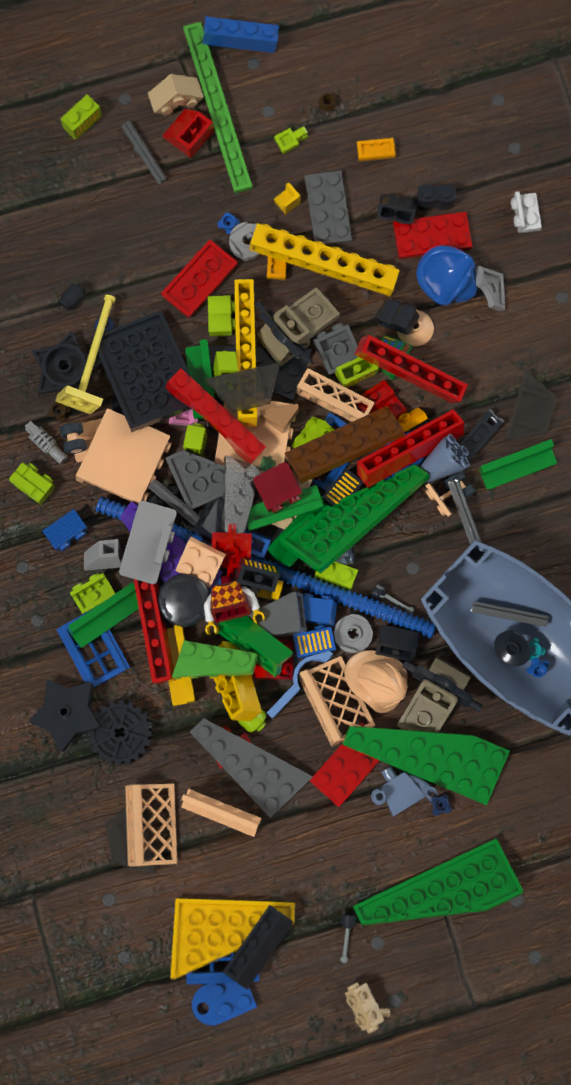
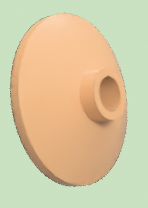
M418 310L417 312L420 317L416 324L419 325V328H413L410 335L397 331L399 339L413 347L426 344L434 332L431 318L426 313Z

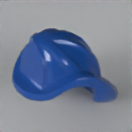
M451 246L433 247L422 256L418 263L416 271L418 283L425 294L438 304L449 305L451 302L467 301L476 294L478 288L476 286L474 260L457 248Z

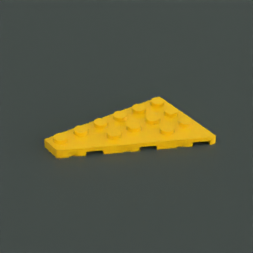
M175 899L171 979L179 978L237 951L269 904L292 920V925H294L295 903Z

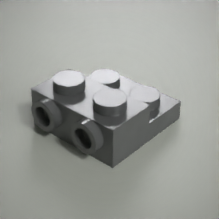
M338 323L332 326V331L326 333L323 330L315 335L316 338L312 339L319 357H321L329 375L336 371V367L358 358V356L354 355L358 346L348 324Z

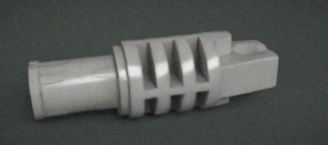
M31 421L25 425V430L30 434L28 436L29 439L45 454H50L59 465L66 462L69 456L57 446V441L41 426L38 428Z

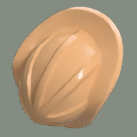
M365 650L358 652L348 660L345 666V679L349 688L376 712L386 713L391 711L406 696V669L402 668L403 664L399 660L376 655V651Z

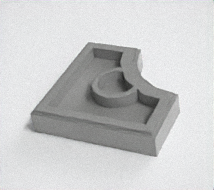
M482 266L476 267V286L484 292L488 301V307L497 311L505 310L503 274Z

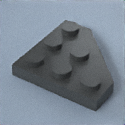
M184 450L166 457V461L184 501L190 509H194L242 487L234 469Z

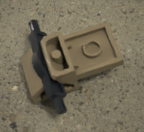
M317 287L288 307L286 305L276 313L271 309H267L261 301L256 302L254 305L261 313L259 316L266 323L257 334V339L280 366L293 357L301 359L307 367L311 366L313 361L307 355L308 351L306 350L310 346V338L340 317V313Z
M438 655L429 670L419 664L416 667L407 660L405 661L402 668L413 673L412 677L421 681V684L397 724L399 728L438 733L456 703L465 708L470 706L478 712L482 709L483 705L473 700L474 696L464 691L471 677L469 673Z

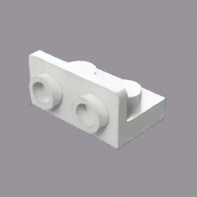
M515 192L514 197L511 198L512 210L515 209L514 226L518 227V232L541 230L536 193L520 195L519 192Z

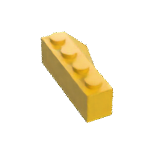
M226 641L222 642L218 646L223 648L240 650L231 642ZM218 675V677H210L216 683L215 688L217 692L222 694V702L232 720L251 721L262 712L251 675Z

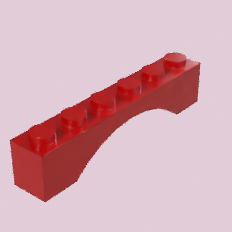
M181 368L167 382L165 388L179 401L199 413L218 430L233 450L248 465H251L265 450L266 446Z

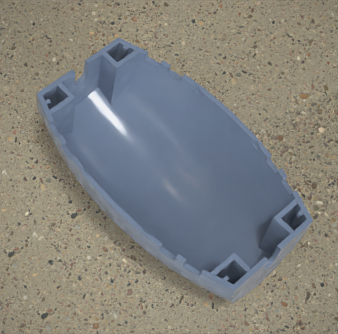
M474 541L421 598V601L432 622H434L439 633L451 647L452 651L483 684L501 699L532 719H536L546 726L570 736L571 601L554 585L527 565L491 546ZM473 601L547 615L549 619L547 626L542 627L472 613L471 607ZM503 631H515L521 634L528 643L531 642L532 638H537L541 647L545 648V654L537 658L541 661L547 660L549 662L546 675L537 678L533 674H528L527 668L532 663L530 660L522 666H511L503 662L496 654L494 648L496 637Z

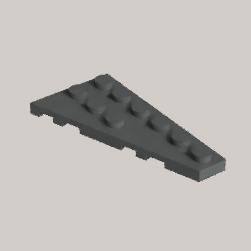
M205 718L189 731L270 818L313 777Z

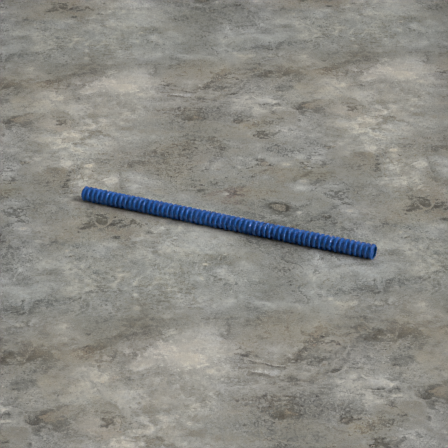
M102 496L98 500L96 512L101 511L104 515L107 513V516L110 517L112 515L114 519L119 518L122 521L120 516L127 508V505H122L120 502L117 504L115 500L111 501L110 498L105 499ZM177 524L173 525L172 532H175L186 543L193 537L212 547V543L209 544L197 533H194L193 530L188 531V528L183 529L181 525L179 527ZM251 554V560L277 566L280 572L279 579L287 582L286 584L288 585L289 583L293 587L296 585L298 589L304 588V591L309 590V593L314 592L315 595L319 594L320 597H332V600L337 601L338 604L343 603V606L348 605V608L354 607V610L359 609L361 613L364 611L365 614L368 615L369 613L372 617L375 615L377 619L382 618V621L388 620V623L393 622V625L398 624L399 627L402 628L403 626L406 630L409 628L411 631L422 633V636L427 635V638H431L436 626L430 620L425 621V618L422 617L420 619L418 615L415 617L412 613L407 614V611L402 612V609L396 610V607L391 608L389 604L386 606L385 603L382 602L381 604L378 600L376 602L373 601V598L367 599L368 596L362 597V594L357 595V592L346 591L344 587L342 589L339 588V585L336 587L333 583L328 584V581L323 582V579L317 580V577L312 578L310 574L307 576L306 573L303 572L302 574L299 570L297 572L294 571V568L289 569L288 566L283 567V564L278 565V562L273 563L272 560L267 561L265 557L262 559Z

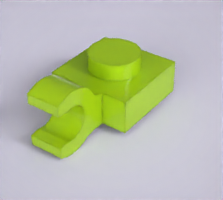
M301 127L295 132H292L289 128L274 136V139L282 154H285L298 147V141L306 139L308 132L305 127Z

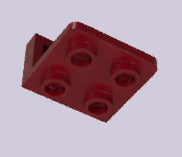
M286 462L253 478V482L269 513L279 512L284 508V505L288 503L294 504L301 500L300 497L304 496Z

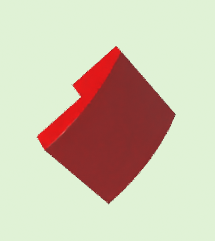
M385 380L361 395L374 402L370 413L388 406L396 419L402 414L407 413L406 408L397 399L395 392ZM362 402L356 404L359 411L365 413L368 405Z

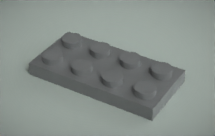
M341 171L305 175L314 242H322L325 246L352 243Z

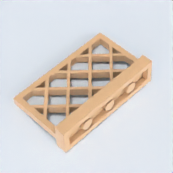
M341 656L308 671H302L298 676L332 747L339 744L345 738V735L342 736L338 729L340 722L350 726H360L355 724L357 716L361 715L366 717L369 723L363 727L375 726L364 701L355 694H351V689L349 693L338 689L340 681H346L345 677L342 676L346 665ZM339 662L342 668L341 674L337 675L329 672L331 665ZM318 671L326 674L323 683L315 681L312 674ZM328 675L339 679L336 688L325 684ZM323 687L334 691L331 700L323 698L321 694ZM336 692L347 696L344 705L333 702ZM349 697L358 701L359 706L357 710L346 706ZM332 705L343 709L340 718L331 714L330 709ZM345 710L356 713L353 723L342 719Z
M174 784L125 786L128 866L177 864ZM163 788H168L169 797L164 801L158 793ZM142 789H148L153 794L147 802L142 798ZM155 797L162 804L157 811L149 805ZM164 807L169 811V817L166 821L159 815ZM146 808L153 814L148 822L142 817V812ZM155 818L163 824L157 832L150 825ZM165 827L170 831V837L167 841L159 835ZM146 828L154 834L148 842L143 838V832ZM156 838L163 843L158 851L151 846ZM166 847L171 851V860H165L160 855ZM147 848L155 854L150 861H144V852Z
M188 789L186 795L183 794L181 799L183 801L182 808L253 837L262 819Z

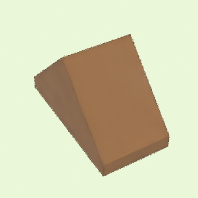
M298 404L260 410V416L263 421L284 433L298 414L299 407Z

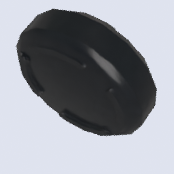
M174 575L166 580L160 588L158 596L159 610L164 618L173 625L181 627L194 626L205 619L204 603L211 594V591L206 583L195 575Z

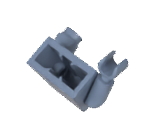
M390 766L381 772L387 783L380 786V789L374 790L371 797L372 801L377 805L386 802L391 815L395 816L424 797H427L431 802L433 800L430 798V794L435 793L437 796L439 794L424 779L411 773L406 774L405 772L397 776Z

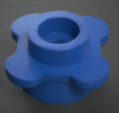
M225 213L221 221L218 222V227L223 228L227 234H231L232 229L240 224L239 219H235L230 213Z
M533 658L530 667L527 668V673L533 674L537 678L543 677L547 673L549 662Z

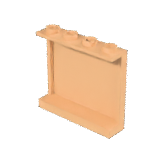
M226 394L224 408L238 420L237 396ZM257 399V427L245 428L266 446L265 450L251 465H248L219 433L215 462L234 469L237 473L259 475L285 462L284 453L290 451L291 447H287L288 440H292L293 429L289 425L285 432L281 433L261 419L260 410L293 404Z
M107 408L76 474V481L81 483L85 481L124 499L133 501L138 505L140 501H146L148 498V486L157 478L154 474L163 465L164 459L161 458L164 452H169L172 445L169 442L170 435L149 426L131 433L125 416Z

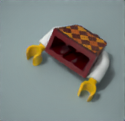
M230 576L222 577L221 584L212 587V593L204 603L205 619L208 621V625L205 628L206 633L211 635V627H214L215 634L219 633V627L214 624V621L219 623L251 615V611L254 612L253 620L256 624L255 618L257 615H261L265 621L264 614L259 612L258 608L260 606L255 594L248 587L241 586L236 580L232 581Z

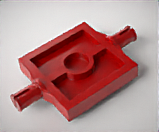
M232 523L228 525V533L212 532V548L226 554L221 567L227 568V576H230L231 572V577H234L235 568H238L240 558L251 560L252 534L236 533L237 526L233 524L232 529Z

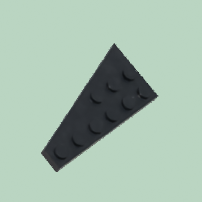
M208 345L211 373L216 352L228 351L236 353V346ZM255 347L256 389L293 401L297 386L306 368L305 363L301 359L293 357L280 366L264 347ZM306 348L308 351L307 355L310 357L312 348Z

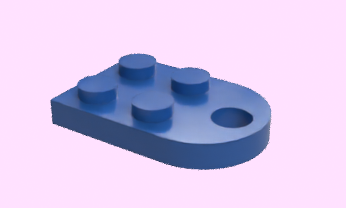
M237 983L205 984L196 991L192 1000L194 1015L200 1022L206 1025H217L257 1008L250 988L245 989ZM201 1002L209 1006V1011L205 1014H201L197 1010V1006Z

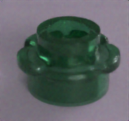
M271 455L269 457L263 456L260 464L261 471L265 472L275 467L276 461L272 459Z

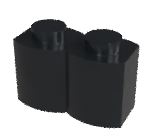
M429 184L421 185L418 187L416 195L417 208L421 210H431L434 208L449 210L454 207L456 200L455 186L448 184L438 187Z
M381 194L377 217L385 221L395 220L401 224H413L417 201L408 197L398 198L392 194Z
M385 299L375 316V320L385 328L410 335L420 315L417 312V308L411 304L403 305L396 299Z

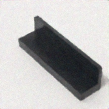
M269 904L223 973L243 988L248 989L292 926L293 921Z

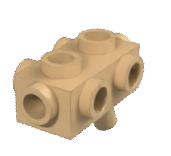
M357 982L347 987L348 992L345 993L347 1004L352 1008L356 1016V1023L361 1027L362 1031L367 1030L368 1033L378 1029V1024L384 1021L383 1017L390 1016V1010L388 1008L379 1009L367 983L359 986Z

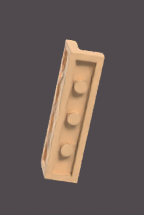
M307 368L296 390L298 395L351 422L368 415L374 406L373 401ZM310 375L316 378L318 384L310 386L305 381ZM330 385L333 387L334 393L326 394L323 392L322 387ZM339 395H349L351 402H341ZM362 402L368 405L365 413L357 410V403Z

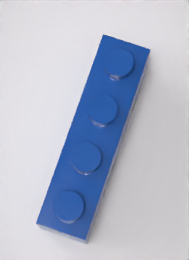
M206 16L202 44L269 53L275 52L278 41V25Z

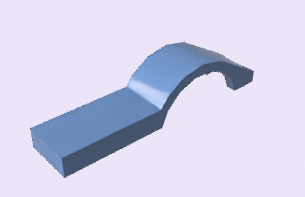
M327 651L306 657L299 662L294 670L293 686L277 701L267 714L274 719L300 691L297 676L305 664L314 661L326 663L333 654Z

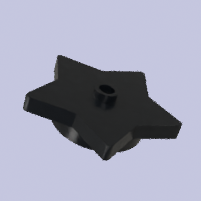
M69 332L58 345L51 348L32 350L42 370L37 391L39 395L62 391L67 385L79 389L89 354L81 351L73 332ZM95 359L91 374L102 365L100 359Z
M51 680L46 681L44 705L34 714L29 723L49 730L58 750L61 752L68 748L76 736L83 732L101 728L90 705L93 683L87 682L66 688Z

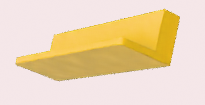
M174 625V628L167 629L174 669L183 641H185L183 627ZM181 677V679L169 682L173 706L196 702L192 678Z

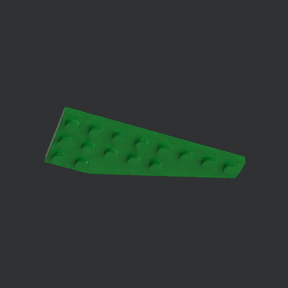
M412 465L394 474V477L391 479L381 480L372 488L368 489L366 487L341 499V502L330 507L328 505L322 508L323 511L315 515L313 513L307 515L279 539L280 544L321 574L429 479V474L418 466Z
M349 726L342 742L343 745L484 805L488 804L510 752L474 735Z
M494 839L353 907L361 925L365 926L488 911L524 894V891L497 839Z

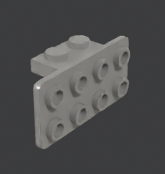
M146 501L139 502L119 569L121 576L149 584L157 583L162 562H167L169 551L166 550L168 543L172 544L175 532H172L176 517L174 509Z

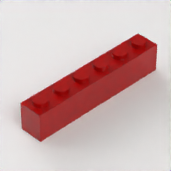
M371 335L361 338L354 354L452 404L461 402L468 384Z
M454 409L357 461V475L367 487L376 484L430 454L438 443L449 434L453 435L455 439L463 436L464 421Z
M134 579L152 683L159 685L176 681L172 677L174 666L166 622L158 605L160 591L158 580L156 584H149Z

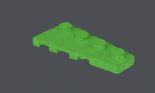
M183 641L172 677L174 679H181V677L253 675L258 655L251 652Z

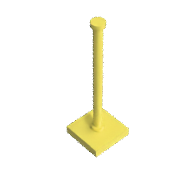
M105 295L104 307L79 389L67 385L56 397V402L90 415L101 406L103 401L102 398L86 393V389L112 303H115L116 300L111 295Z

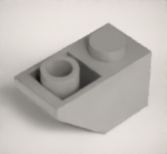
M119 540L98 541L84 552V570L119 568L123 559V550Z

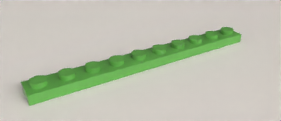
M201 22L183 26L234 194L252 189V184L208 45L202 44L203 28Z

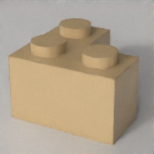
M175 74L167 76L148 93L154 113L163 115L171 114L179 105L189 108L194 107L204 98L197 78Z

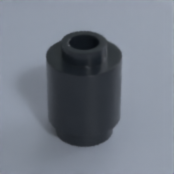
M72 283L60 295L58 302L67 311L71 308L74 309L86 297L84 294L85 290L78 283L76 285Z

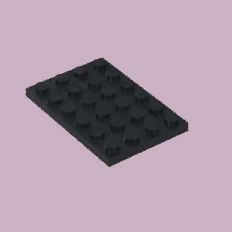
M161 310L103 333L97 353L131 433L192 409L179 401L165 388L167 382L180 368L189 376L190 373Z

